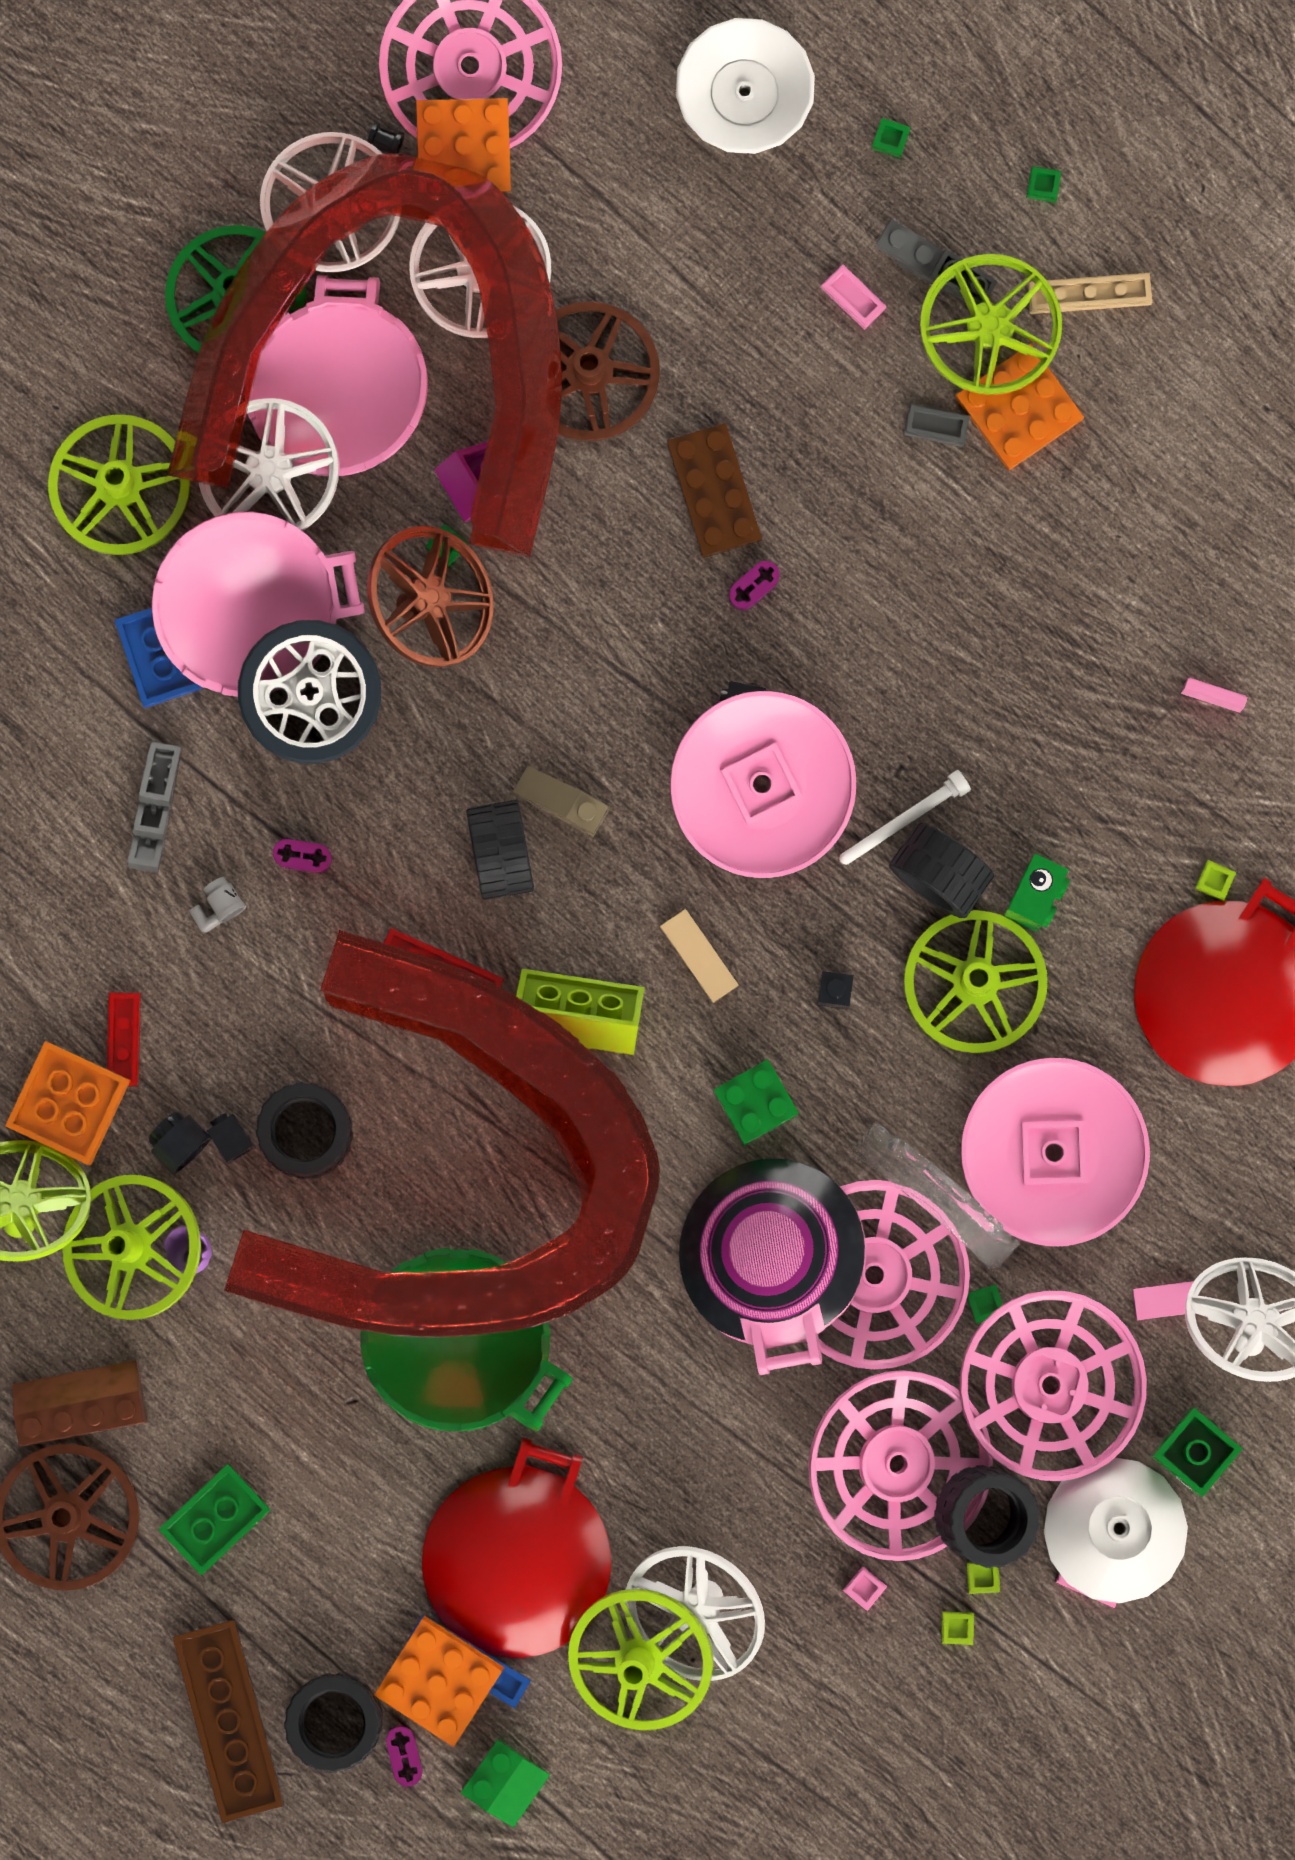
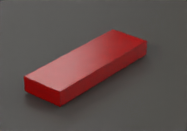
M109 992L107 1069L131 1080L128 1087H139L141 993Z

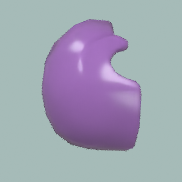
M180 1225L170 1230L162 1244L166 1251V1260L182 1274L186 1268L189 1255V1235L186 1225ZM201 1231V1254L196 1274L207 1267L212 1256L210 1241Z

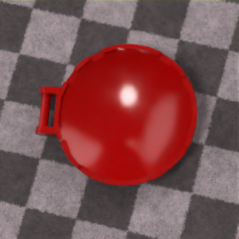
M1265 877L1256 888L1248 903L1231 900L1206 902L1188 908L1172 917L1153 935L1145 947L1137 966L1134 979V1005L1139 1025H1141L1149 1045L1175 1071L1201 1083L1214 1086L1248 1085L1274 1075L1295 1059V926L1259 904L1262 898L1266 896L1295 915V900L1271 886L1272 882Z
M523 1437L514 1467L494 1469L477 1475L459 1486L444 1500L435 1513L426 1533L422 1553V1573L431 1605L450 1631L491 1655L508 1658L538 1656L551 1652L570 1642L574 1628L584 1612L606 1595L611 1574V1550L607 1532L595 1507L574 1486L583 1456L574 1454V1456L566 1455L532 1444V1440ZM527 1456L568 1468L567 1478L525 1465Z

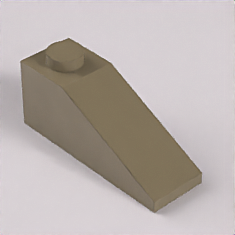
M527 766L513 790L515 795L592 838L596 835L609 812V806L530 766Z

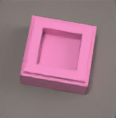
M862 1566L842 1591L868 1611L887 1586Z

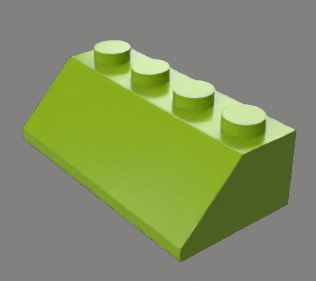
M522 969L514 1004L510 1036L634 1055L645 987Z

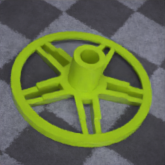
M975 255L958 261L947 268L930 287L921 310V339L931 363L941 375L956 386L979 394L1009 393L1033 382L1049 366L1060 343L1062 314L1055 292L1048 281L1036 269L1019 259L1006 255ZM982 265H999L1014 269L1027 277L996 304H993L970 268ZM964 270L983 300L978 305H976L961 274ZM955 276L960 286V292L970 311V317L929 326L930 313L936 296L942 287ZM1032 280L1035 285L1010 310L1005 304ZM1039 289L1048 302L1052 316L1050 344L1013 324V320L1026 307ZM962 325L967 327V332L930 335V331L948 329ZM1015 332L1029 341L1046 348V353L1012 339L1013 333ZM975 341L973 382L960 377L949 369L938 356L933 343ZM1004 345L1022 354H1029L1041 359L1023 377L1012 382L991 385L1000 346ZM983 348L991 349L986 383L979 384Z
M108 415L83 424L64 440L57 450L50 467L48 492L55 516L73 539L97 552L111 555H126L153 547L164 540L176 528L188 504L190 474L186 459L178 444L161 427L136 416ZM122 424L128 425L126 460H118ZM115 425L109 462L106 464H101L81 456L79 458L67 454L70 448L87 433L100 427ZM133 426L145 429L160 438L170 449L176 461L134 467L132 465ZM63 460L97 471L95 479L62 465ZM179 468V473L143 482L142 475ZM60 470L96 487V492L81 509L80 515L73 524L64 513L59 500L58 476ZM180 478V493L176 507L167 522L157 530L139 491ZM100 501L106 504L105 507L80 532L78 528ZM135 502L153 532L148 537L128 509ZM117 505L131 525L137 530L142 540L128 544H108L86 536V534Z
M973 910L970 911L966 918H958L953 915L944 917L931 925L919 937L906 963L904 990L908 1007L915 1021L933 1040L955 1051L987 1053L1002 1049L1016 1042L1036 1022L1046 999L1047 970L1037 944L1020 925L996 913ZM976 920L966 961L959 960L941 951L937 952L925 946L935 934L947 926L961 921ZM981 920L987 921L984 958L975 957ZM993 923L1007 928L1018 936L1030 951L1035 963L993 966L991 964ZM923 952L956 967L953 974L920 958V953ZM917 962L954 985L927 1019L918 1005L914 991V972ZM1037 970V975L1004 982L1000 980L999 973ZM1038 980L1037 996L1032 1010L1025 1021L1012 1032L1007 1021V1015L996 993L1000 989ZM956 996L962 1003L936 1027L932 1026L931 1022ZM990 1001L1007 1034L1003 1038L983 1006ZM970 1004H975L997 1040L987 1043H966L952 1039L941 1033L940 1030L950 1021L952 1022Z
M13 1140L0 1142V1155L24 1152L13 1183L8 1185L0 1181V1229L4 1227L8 1235L15 1238H23L25 1243H28L32 1249L22 1252L0 1250V1260L28 1261L45 1257L62 1249L80 1233L89 1216L91 1191L84 1171L73 1158L36 1141ZM34 1153L28 1181L21 1180L29 1154ZM41 1157H48L65 1167L75 1178L79 1187L36 1189ZM81 1205L78 1217L72 1227L62 1237L49 1244L37 1216L38 1213L64 1210L66 1206ZM34 1228L39 1238H41L44 1247L39 1248L32 1234Z
M122 1175L99 1183L90 1190L91 1202L102 1193L104 1194L105 1209L111 1231L101 1237L72 1240L62 1248L67 1277L79 1297L88 1306L103 1315L124 1320H139L155 1316L170 1308L184 1295L197 1272L201 1254V1238L196 1217L182 1195L158 1179L142 1175ZM130 1184L148 1186L167 1196L171 1202L160 1210L157 1209L139 1224L135 1225L119 1186ZM112 1188L115 1189L116 1195L119 1200L118 1203L120 1205L121 1211L126 1221L123 1224L120 1223L116 1204L111 1192ZM81 1205L74 1207L67 1221L64 1234L76 1221ZM177 1207L179 1211L168 1221H165L154 1233L151 1234L148 1228ZM181 1215L189 1235V1255L183 1274L151 1248V1244ZM101 1245L103 1252L72 1253V1247ZM73 1259L112 1261L105 1304L94 1298L83 1286L77 1275ZM151 1259H155L167 1270H170L179 1277V1282L176 1283L148 1265ZM136 1269H140L158 1282H163L173 1289L166 1297L149 1307L137 1310H122ZM122 1271H125L127 1273L120 1291L121 1295L117 1307L113 1308Z
M627 1589L604 1596L592 1604L581 1616L574 1628L569 1643V1669L579 1694L597 1714L625 1728L656 1730L680 1722L689 1716L702 1702L711 1683L714 1658L712 1646L703 1625L685 1605L657 1591ZM626 1601H646L661 1605L677 1614L681 1620L650 1640L644 1641ZM617 1603H620L634 1637L628 1638L616 1605ZM609 1607L613 1619L612 1625L620 1645V1650L578 1652L580 1640L586 1626L598 1613ZM685 1623L689 1626L663 1649L659 1646L658 1642L673 1633L674 1630ZM693 1633L699 1643L703 1659L702 1677L698 1688L663 1662L667 1656L681 1646L682 1642ZM615 1657V1662L578 1661V1658ZM580 1670H590L593 1673L617 1674L618 1680L621 1683L617 1714L603 1706L592 1695L583 1680ZM664 1672L681 1686L684 1685L695 1693L694 1696L660 1675ZM648 1683H651L672 1697L677 1696L687 1702L680 1710L663 1718L654 1720L635 1719ZM629 1690H637L629 1718L624 1717Z

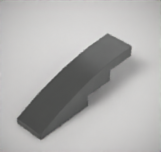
M156 742L150 743L138 796L139 805L127 861L128 868L159 873L176 787L181 746Z

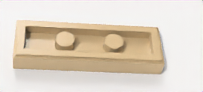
M686 909L660 926L712 1003H715L739 986Z

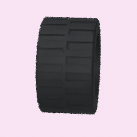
M516 799L467 808L466 813L482 899L489 900L533 892L534 884L519 801Z
M925 823L916 824L889 863L890 870L908 887L940 909L958 918H966L994 878L992 869L977 855L944 832Z
M297 1082L293 1085L288 1084L271 1094L270 1098L262 1105L261 1112L256 1121L258 1146L260 1151L263 1152L265 1159L285 1175L297 1177L298 1179L319 1178L324 1174L334 1171L333 1169L338 1165L340 1166L346 1154L349 1153L351 1140H353L352 1120L345 1105L329 1089L314 1083ZM298 1102H312L322 1106L330 1114L334 1124V1137L330 1147L321 1156L312 1160H297L289 1157L281 1150L276 1140L275 1128L279 1116L286 1108Z
M976 1465V1467H968L959 1473H955L941 1488L942 1491L936 1500V1510H934L936 1529L940 1533L944 1544L949 1546L950 1550L957 1555L985 1568H1000L1018 1561L1020 1557L1026 1555L1031 1545L1034 1544L1037 1532L1040 1529V1508L1030 1488L1025 1483L1019 1481L1018 1478L992 1466ZM989 1488L1001 1489L1006 1493L1010 1503V1519L1007 1527L997 1539L983 1545L972 1543L968 1540L964 1529V1515L967 1506L980 1492Z
M345 1673L323 1674L311 1679L300 1687L291 1698L289 1706H287L285 1712L286 1719L284 1721L286 1740L290 1744L294 1755L298 1756L306 1766H311L321 1772L329 1771V1773L349 1770L364 1761L377 1745L383 1726L382 1709L378 1704V1698L370 1690L371 1688L366 1683L364 1684L359 1681L358 1678L345 1675ZM328 1692L343 1693L355 1700L362 1711L364 1720L363 1731L359 1740L351 1748L337 1753L325 1752L314 1746L308 1739L304 1729V1716L307 1707L316 1697Z

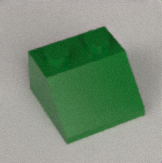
M498 1737L462 1789L461 1794L489 1814L514 1828L550 1774Z

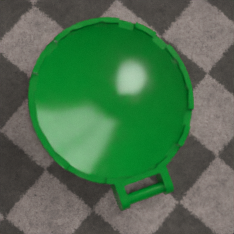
M449 1247L427 1251L408 1262L406 1260L394 1268L380 1282L365 1308L360 1333V1347L369 1380L377 1393L393 1410L421 1426L440 1431L463 1432L484 1428L511 1416L528 1428L538 1432L543 1425L542 1419L563 1388H568L573 1381L569 1374L548 1361L550 1350L549 1321L546 1310L543 1308L535 1288L516 1268L487 1252L475 1249H450ZM544 1376H546L553 1382L531 1413L523 1407Z

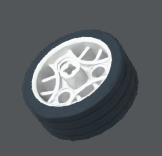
M298 620L275 628L265 634L252 647L242 664L238 680V703L243 720L252 736L267 751L281 759L299 764H321L338 759L352 751L368 735L377 719L381 703V680L377 665L368 649L352 633L338 625L320 620ZM310 643L305 658L292 645ZM286 648L300 662V665L292 672L283 676L272 658ZM318 655H325L330 660V667L325 672H317L312 666L313 659ZM343 657L351 663L355 672H337ZM270 663L278 678L261 680L263 671L267 664ZM336 678H358L360 694L339 699L336 690ZM308 684H311L313 689H318L319 692L314 694V700L311 701L307 699V696H301L300 693L305 690ZM282 688L287 692L288 699L283 705H275L270 701L269 697L273 689ZM360 700L358 711L354 718H352L342 704ZM326 708L335 710L338 715L337 722L332 726H326L320 721V713ZM283 714L279 733L268 723L265 717ZM288 715L299 717L309 723L299 742L283 736ZM312 727H315L324 740L318 743H304Z

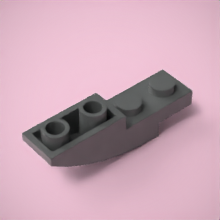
M893 219L888 221L874 247L898 261V266L931 285L947 268L963 260L947 249L941 250ZM976 267L970 268L989 297L998 281ZM965 270L962 271L961 274L976 305L982 303L983 300ZM954 276L941 290L964 301L960 292V286Z

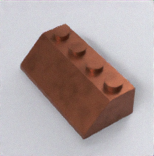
M137 1360L12 1384L13 1415L19 1446H28L148 1423Z

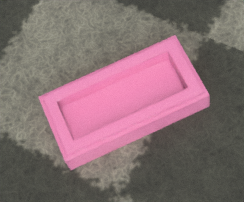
M843 264L821 285V289L864 330L886 309V305Z
M1193 678L1187 679L1181 693L1239 713L1244 709L1247 701L1245 695Z
M1194 1281L1132 1289L1136 1321L1184 1315L1186 1299Z

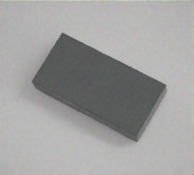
M910 403L904 435L964 447L970 415Z

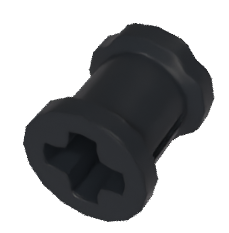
M375 122L367 142L378 150L389 153L391 158L396 159L402 148L405 133L388 131L381 128L380 124Z

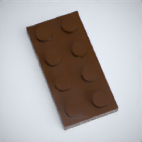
M726 423L667 440L702 557H710L762 541Z

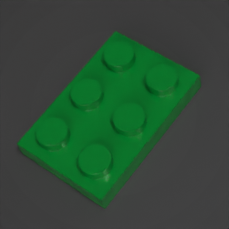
M227 1464L158 1530L202 1576L272 1509L234 1468Z

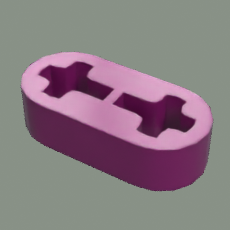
M761 561L749 570L730 589L729 602L732 607L739 611H746L757 604L778 584L780 577L778 567L773 562ZM762 569L765 572L771 570L773 572L771 574L773 581L769 583L767 580H764L757 586L755 582L760 578L759 570ZM751 586L753 590L748 595L749 602L746 603L744 600L737 602L738 594L736 591L744 592Z
M283 839L273 849L275 862L285 869L323 873L330 868L332 863L329 849L321 844ZM286 846H291V851L299 853L300 858L290 857L288 862H284L283 857L279 855V851H284ZM317 851H321L326 861L320 862L319 867H315L312 860L304 859L305 855L314 856Z
M396 1726L392 1728L386 1738L393 1774L400 1785L405 1787L413 1786L418 1783L423 1774L415 1735L409 1727ZM401 1731L403 1736H409L410 1741L405 1743L406 1754L401 1755L399 1745L392 1744V1740L396 1738V1732ZM407 1757L410 1767H416L417 1772L413 1774V1780L409 1781L406 1776H400L399 1771L404 1769L403 1758Z

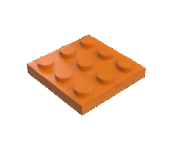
M508 98L416 100L419 194L511 191Z
M1017 352L995 368L991 385L1004 384L1023 377L1041 359ZM1048 367L1033 382L1009 393L988 395L964 389L955 396L1008 471L1084 419L1080 410ZM987 374L980 378L979 384L986 383Z
M45 1041L5 1126L91 1166L131 1080Z
M424 1615L374 1695L454 1747L505 1667Z

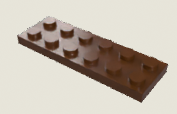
M235 1619L174 1636L175 1649L221 1822L226 1823L284 1806Z

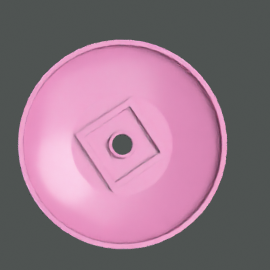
M754 691L735 695L717 703L705 711L691 725L682 738L674 756L670 776V794L673 810L681 830L702 856L720 868L734 874L754 878H772L791 874L806 868L833 847L842 835L852 814L856 795V772L852 754L846 740L836 725L822 711L805 700L792 695L772 691ZM759 775H766L770 781L769 788L765 792H757L753 787L754 779Z
M1044 1058L1028 1061L1011 1068L984 1089L975 1101L966 1119L961 1141V1161L965 1181L972 1197L982 1212L1000 1229L1020 1240L1037 1245L1069 1246L1083 1243L1102 1235L1117 1225L1132 1209L1146 1181L1150 1162V1146L1147 1128L1138 1106L1130 1094L1114 1078L1084 1062L1066 1058ZM1050 1144H1056L1062 1149V1158L1057 1162L1048 1160L1045 1155L1046 1147Z

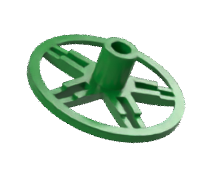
M243 225L223 226L209 230L194 238L178 254L170 268L166 281V308L175 331L193 351L219 363L247 364L250 362L254 352L251 308L295 312L306 306V284L300 265L287 258L275 246L266 231ZM228 235L254 237L253 243L249 249H246L235 269L228 270L214 256L209 255L200 247L213 239ZM264 241L266 245L252 273L245 272L260 243ZM271 246L286 259L291 267L296 281L297 295L255 283ZM194 251L221 274L216 280L191 255ZM188 259L213 287V291L192 302L189 307L177 313L175 285L179 272ZM263 295L296 302V305L288 306L259 302V297ZM211 303H214L216 307L183 324L180 321ZM222 312L226 313L236 354L223 353L204 346L194 339L185 328ZM244 317L247 353H241L235 318Z

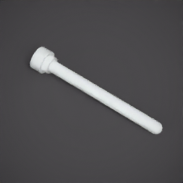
M956 770L947 776L948 780L944 782L945 786L843 852L839 857L840 862L845 865L851 863L950 796L953 798L958 795L962 797L971 791L968 782L961 772Z

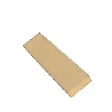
M1150 273L1047 280L1057 296L1061 312L1147 306L1152 304ZM1033 281L1027 284V292L1035 285ZM1040 289L1030 299L1029 314L1051 313L1048 302Z

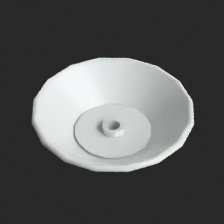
M734 18L710 26L688 45L677 68L676 98L684 120L703 141L726 152L756 154L783 144L802 127L813 105L815 75L806 51L788 31L762 19ZM746 88L750 91V94L742 96L739 91Z
M1114 1458L1095 1472L1080 1478L1060 1482L1047 1504L1043 1533L1050 1561L1067 1584L1092 1599L1123 1603L1148 1597L1171 1579L1185 1553L1188 1525L1181 1499L1164 1476L1139 1461ZM1116 1523H1121L1124 1526L1123 1534L1117 1535L1114 1532L1113 1527Z

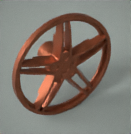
M579 302L553 311L534 327L526 339L520 355L519 381L524 400L529 409L545 427L563 437L577 441L606 440L632 428L649 410L659 385V358L649 333L639 321L626 311L605 303ZM592 311L605 313L587 347L584 348L551 326L555 321L578 312ZM611 316H614L616 321L604 350L596 348ZM621 321L629 325L642 340L649 356L650 368L636 366V364L612 361L608 358ZM545 330L573 352L569 358L542 334ZM539 338L567 368L532 393L528 379V364L532 349ZM613 370L650 375V380L613 377ZM564 381H568L570 387L537 403V398L551 391ZM606 384L649 385L645 397L638 408L625 420L610 427ZM577 390H581L593 431L577 430L564 426L547 415L542 407ZM598 393L605 429L601 430L598 428L590 395Z
M417 526L393 535L376 552L368 573V603L379 632L396 652L416 664L439 668L464 661L480 648L489 633L492 623L493 594L484 566L465 542L440 528ZM428 537L433 539L431 550L427 552L421 575L391 553L390 550L398 543L409 538ZM442 542H443L444 545H443L442 556H441L440 559H439V565H438L437 575H435V574H434V571H435V568H436V565H437V561H438V558H439V554H440V550H441V546H442ZM450 547L456 550L470 566L477 580L480 593L444 587ZM385 557L388 558L391 562H393V563L395 564V566H394L392 563H390L388 560H386ZM380 567L389 574L388 578L403 591L397 598V609L391 613V616L386 621L382 617L377 598V578ZM452 595L481 598V602H452ZM468 610H481L480 623L474 637L465 648L458 652L446 611L467 612ZM401 616L407 620L392 632L388 628ZM423 619L433 644L438 647L441 658L420 655L404 646L395 636L418 620Z
M59 1444L39 1449L17 1463L0 1486V1550L7 1562L17 1573L38 1586L64 1591L92 1586L115 1572L133 1548L139 1528V1504L136 1492L124 1470L114 1460L98 1450L77 1444ZM57 1454H77L96 1460L102 1465L92 1475H89L71 1494H67L44 1458ZM35 1462H40L58 1494L50 1497L34 1465ZM29 1468L45 1508L3 1521L4 1505L9 1490L18 1476L25 1469ZM106 1469H109L111 1474L86 1502L80 1495ZM115 1477L121 1484L128 1502L129 1525L127 1535L88 1513L89 1509ZM41 1517V1528L5 1533L4 1531L5 1526ZM90 1523L123 1539V1545L121 1546L87 1532ZM50 1534L49 1578L42 1577L23 1565L13 1553L7 1539ZM77 1537L119 1551L113 1560L97 1573L82 1579L67 1581L75 1539ZM59 1541L68 1542L62 1581L56 1580Z

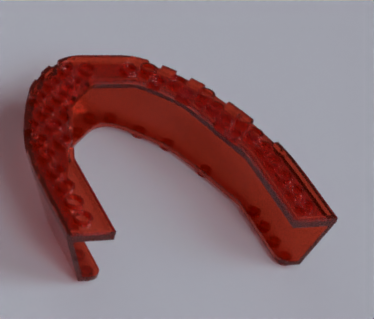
M379 154L359 160L327 176L293 201L262 237L234 277L212 318L198 353L167 475L228 489L262 351L272 338L273 332L297 295L301 293L320 264L326 251L337 241L343 240L375 218L379 219L387 215H393L429 223L446 229L472 268L479 287L489 341L496 410L471 510L470 520L473 529L469 542L471 545L531 558L556 449L562 393L559 331L550 283L541 253L519 213L505 195L484 176L466 168L404 154Z
M339 930L320 992L324 993L325 1000L329 1006L439 1040L506 1089L539 1117L553 1134L580 1189L581 1210L575 1223L567 1231L513 1262L493 1268L448 1272L385 1273L243 1229L224 1292L356 1330L411 1337H461L535 1327L578 1310L615 1286L628 1273L639 1254L660 1179L658 1154L648 1132L649 1129L640 1110L637 1109L619 1078L559 1023L508 991L496 986L495 983L462 968Z

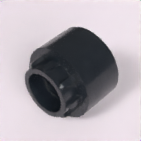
M173 1112L166 1117L148 1137L149 1142L153 1146L151 1153L172 1175L177 1174L186 1167L211 1141L209 1134L191 1115L184 1118L179 1112Z

